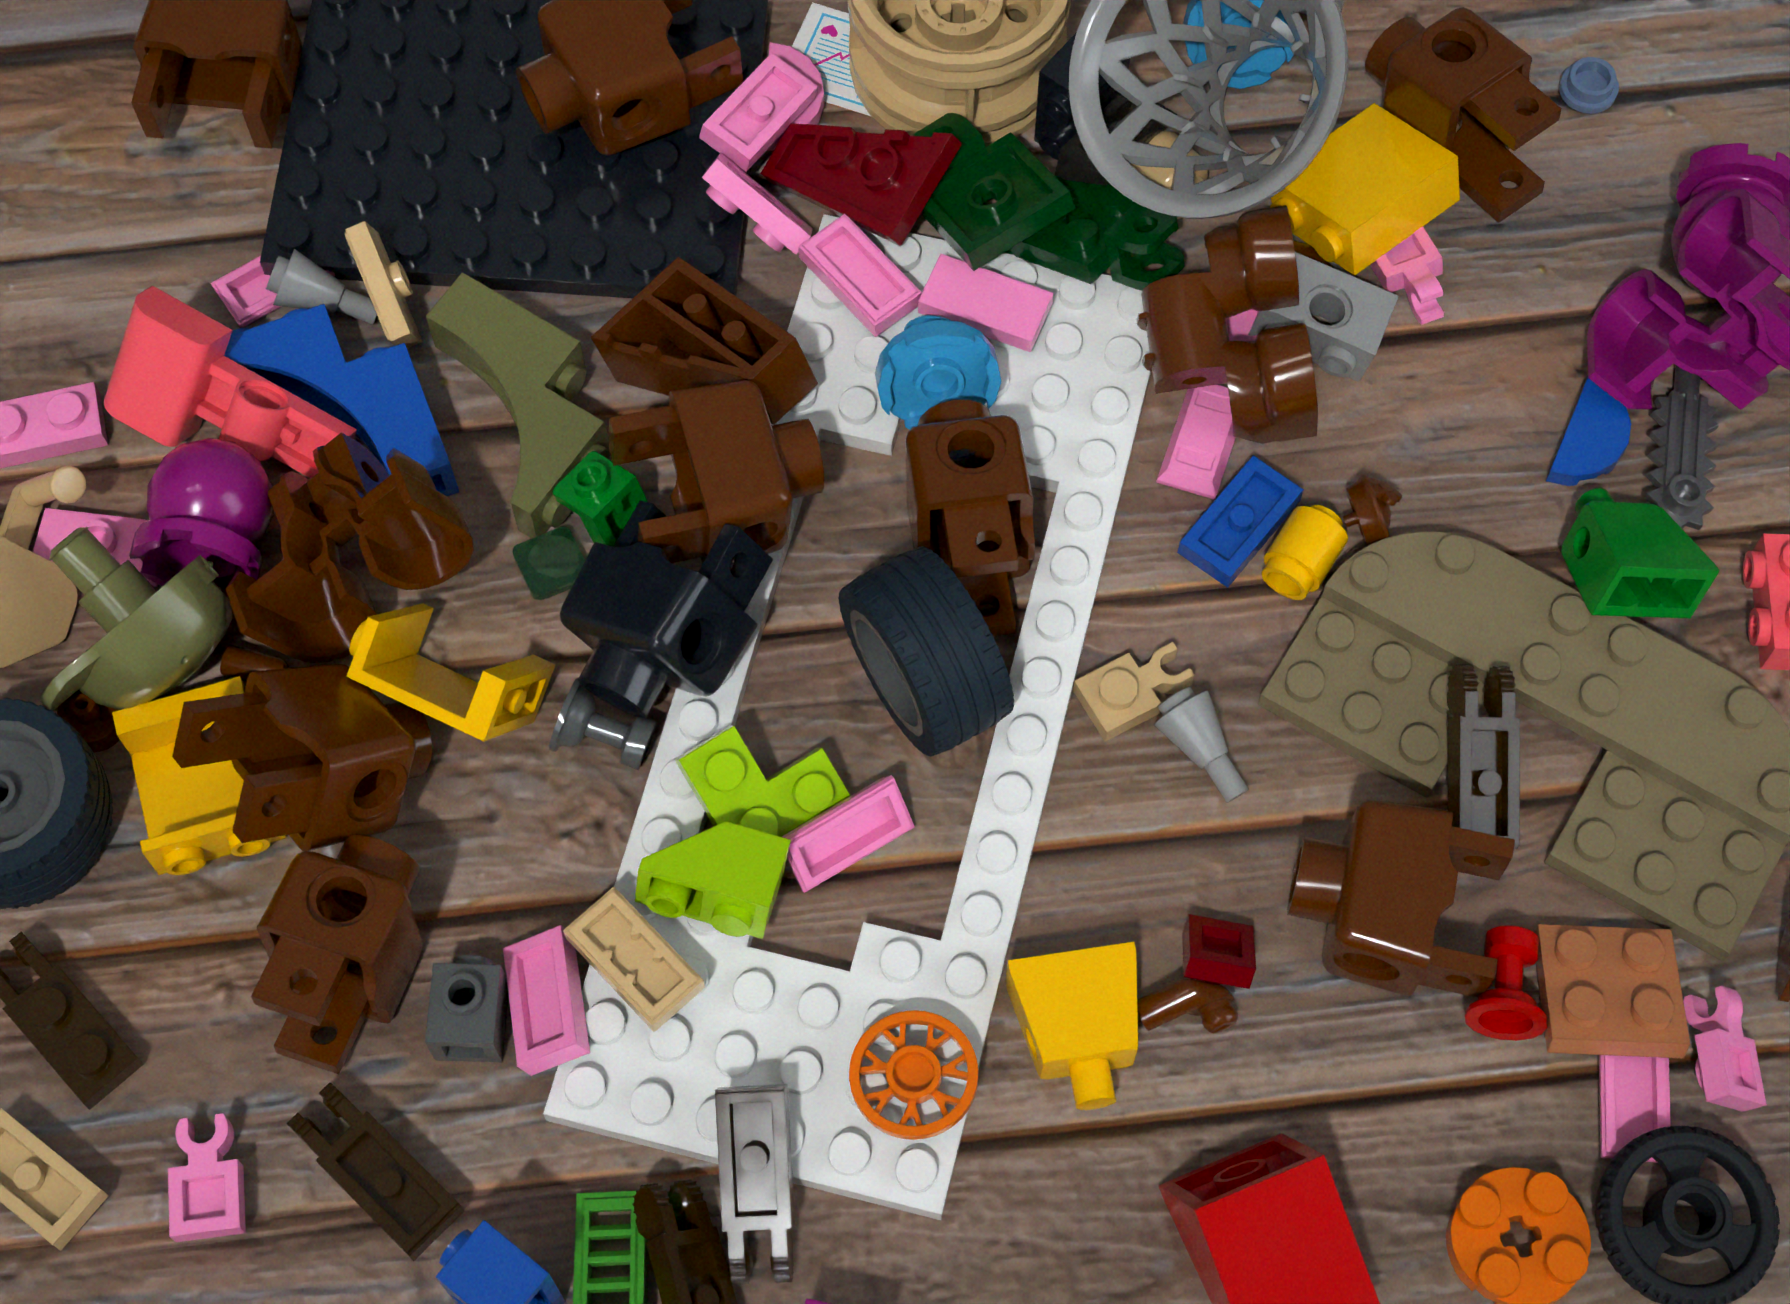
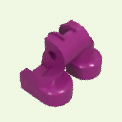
M1735 189L1723 194L1712 202L1696 218L1686 232L1678 253L1679 274L1705 295L1716 298L1725 310L1709 325L1687 316L1685 304L1679 292L1652 270L1642 269L1622 280L1605 297L1589 323L1587 332L1588 378L1628 409H1652V387L1654 380L1672 364L1701 377L1740 410L1755 398L1763 396L1768 391L1769 383L1766 375L1778 365L1790 371V297L1771 283L1781 274L1790 279V241L1781 234L1779 221L1772 211L1747 190Z

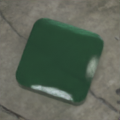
M564 526L517 544L512 551L523 580L531 596L536 600H544L571 589L585 562L570 529Z

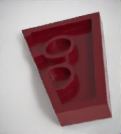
M790 123L760 174L772 184L839 217L846 214L857 226L901 247L962 143L952 133L933 132L932 137L910 136L905 130L885 129L884 134L856 132L852 127Z

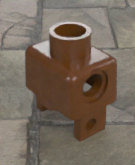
M149 0L133 43V48L141 68L131 102L145 136L164 138L172 104L243 110L242 114L254 146L272 149L280 114L290 113L303 48L288 0Z
M750 380L670 390L669 406L609 418V452L613 466L671 455L677 480L670 499L675 515L642 521L638 524V542L662 548L671 563L700 557L703 564L725 523L740 527L767 554L781 550L788 539L793 498L823 492V461L818 439L810 420L801 419L771 425L761 390L756 383ZM734 557L732 558L730 564L734 563Z
M1366 800L1357 807L1342 844L1303 836L1293 872L1287 915L1328 923L1322 962L1326 970L1335 976L1408 997L1412 996L1418 985L1479 998L1482 993L1487 991L1495 978L1497 959L1434 946L1435 928L1441 914L1454 903L1458 872L1500 880L1513 858L1515 840L1453 827L1452 811L1380 800Z
M351 835L346 838L336 859L313 851H303L297 854L291 861L257 925V931L269 956V961L251 995L255 1005L288 1016L274 1044L277 1054L339 1074L365 1018L381 1023H391L423 947L408 896L420 868L416 861L406 852L378 838L366 835ZM351 960L360 963L362 974L346 971ZM327 1026L337 1029V1035L331 1042L318 1044L313 1041L314 1035L319 1029Z

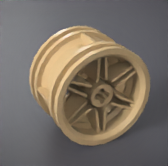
M847 0L850 23L849 69L855 92L869 115L885 129L905 130L910 136H913L917 131L947 113H956L966 118L981 133L986 147L1010 132L1015 137L1021 136L1035 125L1039 71L1067 42L1066 23L1070 14L1071 0Z

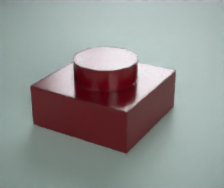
M1188 914L1182 933L1184 977L1203 980L1217 985L1225 984L1250 989L1256 971L1253 926Z

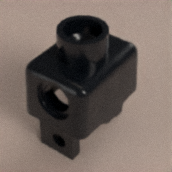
M640 500L614 547L597 542L593 544L561 607L560 620L564 627L594 650L578 678L579 683L606 703L631 715L644 718L650 712L664 684L699 696L713 695L721 687L758 626L756 621L745 610L773 558L740 527L725 523L698 572L675 565L668 560L662 548L638 542L639 522L666 517L654 504ZM734 557V564L730 570V563L732 558Z

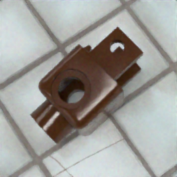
M551 0L540 7L537 17L544 56L516 68V75L526 103L537 124L545 134L578 120L595 149L600 154L608 156L691 125L689 109L739 87L743 83L740 48L731 36L679 60L668 42V31L673 22L672 14L692 6V0Z
M1464 7L1451 11L1427 28H1424L1413 17H1404L1388 27L1374 42L1365 61L1366 72L1384 87L1382 108L1458 156L1459 188L1498 223L1543 193L1545 181L1509 151V149L1517 150L1559 121L1562 108L1529 81L1532 57L1472 10ZM1458 123L1460 129L1456 132V127ZM1510 181L1516 183L1519 187L1509 189L1502 186L1501 183Z
M972 400L942 402L929 408L920 417L918 425L912 427L906 435L907 509L913 549L924 546L942 558L956 574L977 607L983 604H990L998 609L993 615L983 616L993 636L1014 634L1016 623L1008 579L1021 577L1028 573L1030 560H1034L1035 555L1033 495L1020 428L1016 420L1010 416H991L989 409L982 403Z
M345 664L253 671L247 678L245 691L242 694L184 702L172 757L181 768L232 760L234 769L244 780L232 830L241 843L289 835L302 851H311L343 843L351 835L371 836L393 828L398 819L408 779L417 778L424 774L431 761V732L423 713L401 702L383 704L369 687L346 677L350 667ZM214 721L211 727L202 731L207 724Z

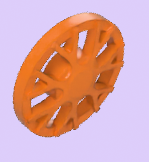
M918 1010L903 1011L884 1017L862 1035L851 1057L849 1081L858 1109L874 1127L888 1135L901 1139H926L949 1130L967 1113L973 1103L978 1087V1064L970 1041L954 1023L931 1012ZM919 1024L928 1026L925 1047L919 1045L906 1046V1025ZM900 1026V1035L898 1037L889 1032V1030ZM934 1028L944 1032L938 1039L933 1038ZM881 1035L897 1049L890 1057L888 1063L883 1062L868 1050ZM952 1039L963 1054L950 1063L940 1066L934 1052ZM864 1057L873 1063L871 1066L861 1067ZM966 1062L968 1072L960 1071L956 1068ZM886 1074L889 1088L863 1094L860 1083L861 1075ZM942 1077H953L967 1081L961 1099L938 1091ZM893 1097L908 1103L899 1124L889 1121L880 1115ZM932 1098L938 1105L943 1117L935 1122L923 1125L916 1105ZM877 1100L879 1103L874 1110L868 1102ZM945 1105H954L955 1107L948 1113ZM910 1119H913L916 1126H907V1123Z

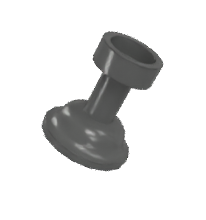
M578 678L575 679L555 724L549 750L556 752L561 746H577L584 736L621 749L620 763L639 770L650 747L657 722L646 717H637L631 725L594 712L596 707L594 696L585 690L579 683Z

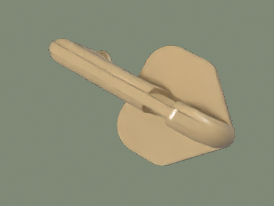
M62 466L55 471L20 482L11 492L0 525V669L62 643L67 636L77 605V588L55 563L28 549L43 504L54 500L63 503H73L79 500L85 493L86 478L76 467Z

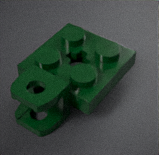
M947 113L913 135L932 137L933 132L952 133L962 143L921 214L973 271L1076 209L1070 191L1011 132L986 147L981 133L966 118L956 113ZM991 198L997 201L993 204L984 205V202Z
M1065 164L1054 176L1070 191L1076 209L1004 252L1088 284H1092L1110 267L1112 281L1143 291V288L1152 282L1177 275L1185 267L1183 253L1178 248L1164 243L1173 232L1179 229L1177 217L1143 207L1120 193L1103 176L1069 164ZM1151 264L1163 265L1162 268L1156 271L1143 270Z

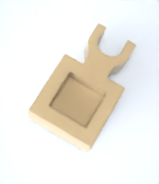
M1174 642L1155 651L1149 663L1138 667L1130 653H1127L1074 680L1073 692L1105 742L1160 714L1158 706L1161 704V701L1157 694H1175L1192 686L1195 675L1190 668L1178 675H1168L1161 669L1163 664L1169 663L1176 658L1178 649Z

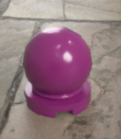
M1733 143L1714 145L1695 152L1690 156L1689 167L1682 173L1679 172L1676 199L1681 209L1670 238L1678 272L1679 247L1688 229L1712 202L1723 194L1735 189L1747 190L1772 211L1779 221L1781 234L1790 241V159L1785 154L1777 152L1775 161L1763 156L1747 154L1749 144ZM1682 276V278L1689 286L1700 291L1697 287H1695L1692 283H1690L1686 278ZM1778 276V277H1777L1774 281H1772L1771 283L1774 284L1780 276Z
M213 438L180 444L165 455L147 485V511L150 521L142 523L135 532L129 554L130 559L140 558L143 561L140 573L149 580L163 586L201 555L207 562H213L212 568L219 574L213 581L218 587H227L237 571L258 580L262 567L261 552L255 545L264 537L274 516V510L268 496V490L273 485L260 461L235 442Z

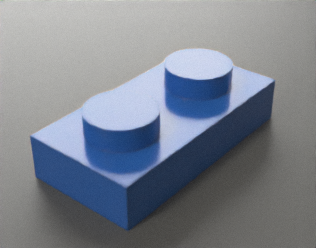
M1253 455L1182 538L1177 553L1228 588L1298 505L1304 489Z

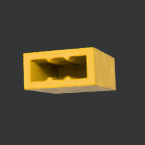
M1373 103L1329 134L1321 150L1309 166L1281 192L1271 197L1272 204L1270 208L1286 205L1292 233L1312 246L1325 261L1335 262L1355 276L1460 200L1458 156Z

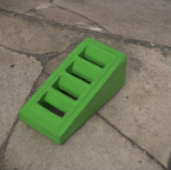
M636 1191L576 1193L573 1304H592V1293L629 1292V1303L626 1304H648L647 1239L638 1232L635 1221L637 1216L633 1213L634 1206L632 1203H634L633 1196L636 1195ZM631 1211V1224L592 1226L593 1212ZM630 1238V1250L592 1252V1240ZM630 1265L629 1277L592 1278V1267Z

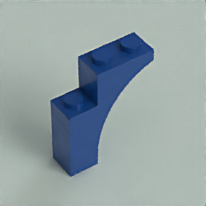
M325 304L309 309H295L280 319L253 328H240L232 331L224 356L357 429L355 436L379 460L389 475H391V472L386 462V456L395 448L427 469L437 491L445 496L459 493L449 458L405 343L390 348H375L366 352L361 358L346 362Z

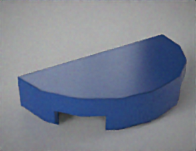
M1588 377L1546 482L1574 486L1581 480L1594 479L1601 474L1606 475L1614 469L1629 444L1631 420L1627 408Z

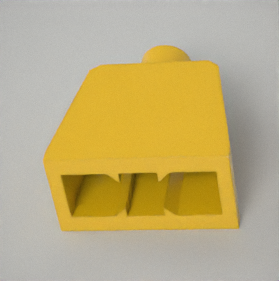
M1135 942L1008 960L1005 979L1007 991L1040 1079L1047 1080L1070 1076L1075 1105L1079 1110L1099 1109L1114 1104L1116 1096L1111 1070L1133 1065L1138 1050Z

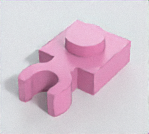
M223 1113L215 1114V1133L205 1143L195 1142L194 1124L188 1118L179 1119L175 1131L176 1140L179 1147L188 1155V1165L168 1168L169 1237L175 1242L246 1233L244 1168L238 1159L223 1161V1156L230 1150L234 1140L233 1126Z

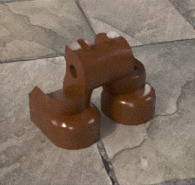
M1287 206L1248 211L1239 217L1236 225L1216 227L1204 235L1210 272L1170 276L1152 282L1143 288L1141 296L1144 312L1138 314L1136 321L1137 326L1141 330L1147 331L1150 353L1144 355L1142 363L1147 370L1153 372L1156 394L1227 383L1234 437L1261 444L1317 436L1318 403L1312 355L1305 323L1262 330L1257 335L1255 341L1229 340L1226 318L1250 309L1267 311L1299 305L1298 271Z
M342 432L325 446L317 447L313 451L314 462L319 472L313 478L308 480L304 476L291 471L283 474L280 477V482L268 490L270 502L282 530L280 540L284 559L258 580L237 571L225 588L242 634L296 660L308 663L331 662L350 655V643L359 625L367 620V617L377 615L364 582L354 572L342 567L340 563V548L357 534L360 536L359 546L370 574L390 586L403 590L425 589L445 582L457 575L468 564L474 551L473 539L460 509L449 497L436 490L430 473L423 465L393 448L386 456V462L391 472V475H389L379 460L368 449Z

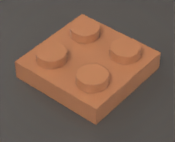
M1537 925L1535 934L1539 937L1540 941L1536 968L1541 1008L1547 1015V1029L1544 1031L1547 1053L1660 1058L1685 1057L1690 1046V1039L1672 930Z

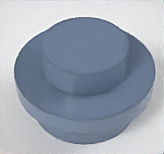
M1585 57L1576 61L1564 71L1559 84V92L1563 101L1572 109L1587 114L1600 113L1610 108L1615 102L1619 91V83L1614 68L1607 61L1597 57Z

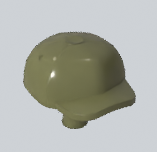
M89 527L77 528L51 550L49 561L52 560L85 595L78 603L107 634L62 669L50 681L40 696L39 700L42 705L53 711L79 690L97 704L122 710L150 702L186 681L203 666L202 663L211 655L226 635L234 614L230 605V599L213 581L219 576L212 568L213 562H207L199 555L157 591L129 560L121 565L88 530Z

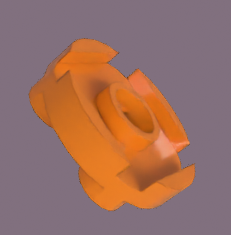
M1509 1167L1494 1170L1479 1177L1457 1200L1446 1228V1246L1449 1259L1459 1279L1472 1292L1476 1289L1483 1297L1494 1301V1304H1554L1565 1296L1586 1273L1589 1264L1588 1257L1591 1251V1236L1586 1216L1576 1198L1568 1192V1188L1563 1180L1549 1172L1538 1173L1528 1168ZM1510 1222H1520L1524 1229L1533 1232L1536 1241L1529 1245L1530 1256L1520 1257L1515 1246H1503L1500 1236L1510 1230Z

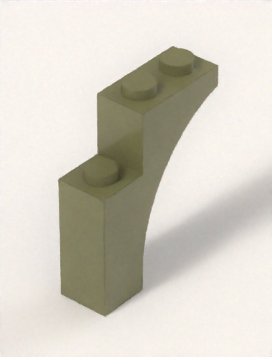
M462 272L429 311L426 319L435 347L465 365L487 383L512 416L519 431L520 465L517 483L510 503L518 531L539 542L551 526L554 528L560 526L571 511L557 502L552 492L553 488L588 453L596 451L604 457L610 458L605 423L603 420L569 401L578 394L586 378L587 371L580 341Z

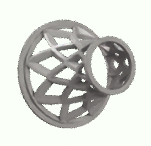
M1127 0L1090 1L1077 29L1070 59L1069 96L1072 116L1080 141L1094 166L1115 189L1137 204L1155 212L1189 219L1217 218L1248 210L1270 199L1292 183L1309 166L1321 150L1329 134L1333 132L1339 116L1348 75L1347 35L1337 0H1264L1260 8L1249 0H1199L1202 1L1204 27L1173 24L1167 0H1143L1153 30L1120 35L1107 41L1106 38L1110 28ZM1220 1L1252 22L1250 28L1223 24ZM1279 10H1281L1287 24L1276 17ZM1306 11L1309 35L1298 12ZM1169 40L1204 42L1207 60L1187 67ZM1272 47H1290L1294 55L1307 60L1313 75L1311 95L1300 94L1298 99L1308 104L1307 111L1299 128L1287 140L1275 135L1270 139L1275 147L1273 150L1264 154H1249L1233 140L1227 129L1223 111L1226 88L1237 68L1253 54ZM1155 51L1173 77L1146 87L1121 61ZM1099 74L1112 88L1137 106L1116 124L1110 134L1104 121L1100 104ZM1206 83H1208L1210 89L1207 93L1203 87ZM1180 92L1196 113L1188 121L1155 103ZM1151 119L1180 133L1170 148L1133 141V139ZM1193 145L1218 154L1187 156ZM1131 164L1146 167L1174 168L1171 184L1172 190L1146 178L1133 168ZM1224 168L1228 170L1215 177L1196 184L1194 183V171ZM1244 181L1250 183L1242 188L1226 192Z

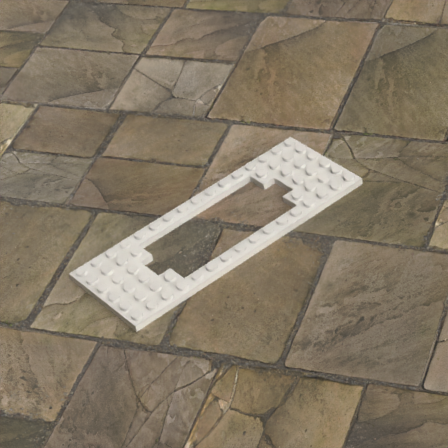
M824 214L819 231L839 217ZM859 227L921 292H923L940 254L964 261L946 240L909 232L900 247ZM1002 253L997 258L981 266V268L1054 293L1053 304L1031 352L988 337L986 338L994 346L1001 376V385L997 399L988 408L991 416L1007 415L1016 420L1020 428L1031 487L1055 492L1056 496L1009 674L1014 693L1013 711L1000 720L995 728L941 941L863 922L851 969L846 971L752 948L750 946L753 936L735 937L726 935L716 930L709 923L685 916L677 918L661 916L650 910L647 905L635 902L638 869L642 858L704 830L708 816L674 759L726 727L735 726L803 501V497L793 498L787 542L781 550L768 554L773 558V561L745 610L756 621L758 626L721 687L710 696H699L681 689H675L614 885L628 902L704 980L705 988L657 1031L653 1032L604 978L589 965L582 988V997L590 1053L558 1065L543 1113L546 1121L719 1164L715 1090L719 1087L788 1084L792 1176L794 1184L937 1220L942 1219L968 1111L952 1128L934 1137L909 1140L888 1135L867 1121L858 1109L850 1087V1061L859 1039L872 1025L894 1013L918 1010L940 1015L954 1023L970 1041L977 1058L979 1070L1151 371L1147 370L1142 363L1144 355L1150 353L1147 331L1141 330L1137 326L1136 321L1138 314L1144 312L1142 291L1112 281V277L1106 274H1101L1092 284H1088L1008 253ZM807 266L787 332L797 339L818 384L776 424L809 419L819 444L822 440L892 456L902 419L894 416L891 411L890 415H888L882 408L875 371L879 355L891 339L903 332L904 327L909 321L926 315L918 313L917 307L875 337ZM919 1024L906 1025V1046L919 1045L925 1047L928 1026ZM900 1026L889 1030V1032L898 1037L900 1035ZM934 1028L933 1038L938 1039L944 1032ZM883 1035L868 1049L885 1063H888L890 1057L897 1051ZM952 1039L934 1052L940 1066L950 1063L963 1054ZM864 1057L861 1067L873 1065L870 1060ZM966 1062L956 1068L957 1070L968 1072ZM886 1074L860 1076L863 1094L889 1088ZM942 1077L938 1091L961 1099L967 1081L953 1077ZM893 1097L880 1115L889 1121L899 1124L908 1103ZM932 1098L916 1105L923 1125L935 1122L943 1117L938 1105ZM876 1100L868 1103L875 1110L879 1101ZM951 1104L945 1105L948 1113L955 1107ZM910 1119L907 1126H916V1123L913 1119Z

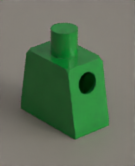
M1595 488L1584 493L1575 504V512L1578 517L1562 543L1561 553L1591 615L1690 619L1720 571L1715 563L1663 508L1655 504L1615 502L1609 492L1603 488Z

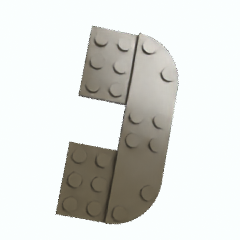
M1412 532L1388 537L1370 544L1346 560L1326 583L1321 598L1261 693L1258 705L1428 799L1448 764V717L1453 716L1447 706V692L1449 690L1447 684L1450 671L1453 669L1452 667H1456V665L1473 666V670H1476L1477 682L1479 683L1477 686L1479 691L1478 711L1484 702L1485 678L1490 670L1489 668H1493V666L1510 667V671H1513V676L1515 677L1514 682L1516 686L1514 691L1516 692L1517 702L1606 749L1603 758L1544 863L1657 926L1672 930V934L1724 961L1736 944L1785 847L1790 842V729L1773 705L1744 679L1626 616L1591 615L1579 591L1482 541L1446 532Z

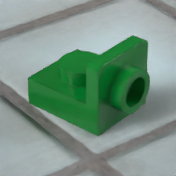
M596 451L588 453L552 491L557 502L580 516L593 543H602L614 547L640 500L648 502L634 474L619 465L613 466L611 460Z

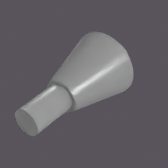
M294 249L290 260L278 255L266 290L277 293L273 305L309 309L325 304L327 312L335 313V311H339L372 325L377 316L369 297L344 288L345 285L296 249Z
M1187 687L1158 706L1163 717L1155 722L1154 726L1200 769L1205 768L1227 803L1249 790L1227 756L1229 751L1208 690L1196 695L1191 687Z

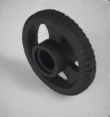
M1670 1126L1649 1131L1626 1144L1612 1158L1600 1179L1595 1199V1220L1603 1251H1606L1607 1259L1615 1271L1620 1273L1621 1278L1634 1290L1639 1291L1641 1295L1661 1304L1731 1303L1748 1293L1759 1283L1766 1274V1270L1769 1269L1776 1254L1775 1249L1778 1247L1780 1229H1778L1780 1218L1778 1206L1775 1204L1776 1197L1771 1184L1767 1183L1766 1175L1757 1162L1754 1163L1752 1157L1739 1145L1736 1146L1732 1140L1721 1134H1715L1708 1129L1689 1126ZM1652 1157L1662 1167L1666 1175L1667 1187L1655 1192L1646 1202L1642 1216L1643 1226L1630 1227L1624 1225L1622 1207L1627 1185L1636 1170ZM1706 1157L1722 1166L1738 1183L1749 1207L1750 1225L1741 1226L1733 1224L1732 1207L1726 1194L1713 1182L1699 1178L1700 1167ZM1678 1200L1689 1203L1696 1210L1699 1216V1229L1696 1235L1685 1232L1678 1225L1674 1215L1675 1205ZM1711 1248L1724 1258L1730 1271L1729 1274L1715 1282L1692 1285L1678 1283L1656 1273V1265L1662 1253L1683 1257Z

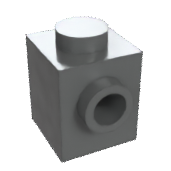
M477 955L456 956L453 958V963H433L425 1043L436 1061L502 1063L509 995L507 979L501 965H493L491 959Z

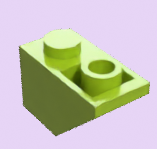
M723 822L642 858L638 869L635 902L647 905L650 910L661 916L670 918L685 916L709 923L716 930L726 935L735 937L750 935L763 939L784 875L791 840L732 822Z

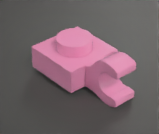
M1422 226L1411 236L1370 264L1384 290L1392 293L1403 288L1405 289L1412 312L1421 325L1444 317V312L1436 298L1443 296V289L1436 276L1443 274V257Z
M1725 986L1716 987L1715 995L1718 1005L1715 1013L1711 1016L1708 1014L1706 999L1694 995L1685 996L1683 1003L1686 1020L1692 1027L1703 1032L1695 1035L1698 1052L1695 1072L1698 1083L1705 1093L1706 1102L1741 1112L1767 1106L1755 1040L1743 1035L1741 1022L1743 1003L1739 993Z

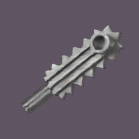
M1676 366L1674 390L1671 391L1668 397L1656 398L1654 402L1657 410H1654L1650 415L1661 426L1653 430L1649 435L1660 448L1650 451L1647 457L1659 468L1648 472L1646 478L1657 489L1648 492L1644 498L1650 504L1663 508L1682 529L1687 526L1700 530L1703 527L1702 516L1710 513L1714 508L1705 497L1706 494L1713 491L1715 486L1703 475L1714 471L1716 465L1705 455L1715 451L1718 446L1706 435L1715 431L1719 426L1712 419L1717 409L1708 406V398L1701 396L1699 399L1700 377Z

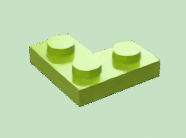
M735 726L726 727L674 759L713 826L728 821L782 837L850 797L849 792L823 748H815L766 779Z

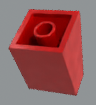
M1280 1133L1158 1185L1164 1202L1212 1304H1380L1324 1154Z

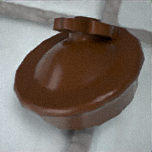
M1362 474L1354 484L1346 488L1353 512L1342 517L1346 527L1358 524L1366 546L1390 537L1388 531L1391 521L1389 505L1395 506L1396 502L1401 500L1402 495L1386 481L1368 478L1366 474Z

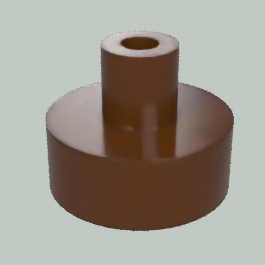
M79 690L59 705L57 715L70 723L80 733L94 753L109 749L120 740L116 734L112 712L118 711L117 709L97 704Z

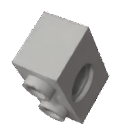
M1295 252L1299 282V305L1258 311L1248 335H1258L1262 330L1305 323L1312 362L1318 364L1323 371L1330 375L1349 377L1360 382L1377 353L1399 296ZM1312 315L1326 319L1330 325H1323L1317 322Z

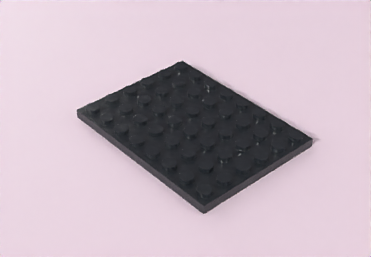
M312 0L260 258L261 267L265 275H271L278 255L290 260L294 249H296L322 269L335 273V278L338 280L363 281L344 234L346 233L345 229L365 221L379 233L390 262L399 261L410 284L450 287L463 272L494 290L634 298L677 257H680L736 296L746 213L738 208L734 214H731L719 206L706 193L710 184L702 177L720 153L701 140L699 135L702 125L737 88L689 109L691 125L607 156L600 154L595 149L578 120L545 134L533 117L521 91L516 68L544 56L537 17L540 7L551 0ZM692 0V6L672 14L673 22L668 31L667 39L679 60L732 36L741 52L743 82L764 61L769 18L768 0ZM751 168L747 172H745L749 176L751 173Z

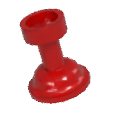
M1507 925L1494 927L1486 932L1484 956L1497 959L1495 988L1482 993L1477 1001L1469 1004L1466 1008L1465 1021L1473 1031L1499 1040L1519 1041L1535 1038L1542 1035L1547 1029V1015L1537 1007L1536 1001L1528 993L1522 991L1524 968L1530 967L1538 961L1540 940L1533 931L1519 926Z

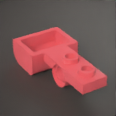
M154 286L139 293L135 298L103 402L106 411L115 419L168 447H175L198 432L202 420L205 419L222 429L219 440L235 442L259 461H265L273 457L310 479L319 473L313 457V451L317 447L325 446L341 432L354 439L357 429L224 356L233 331L232 329Z

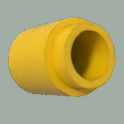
M1322 505L1298 506L1294 508L1264 555L1266 566L1262 571V578L1266 584L1280 595L1293 600H1303L1309 592L1318 590L1348 542V535L1342 527L1343 522L1334 511Z

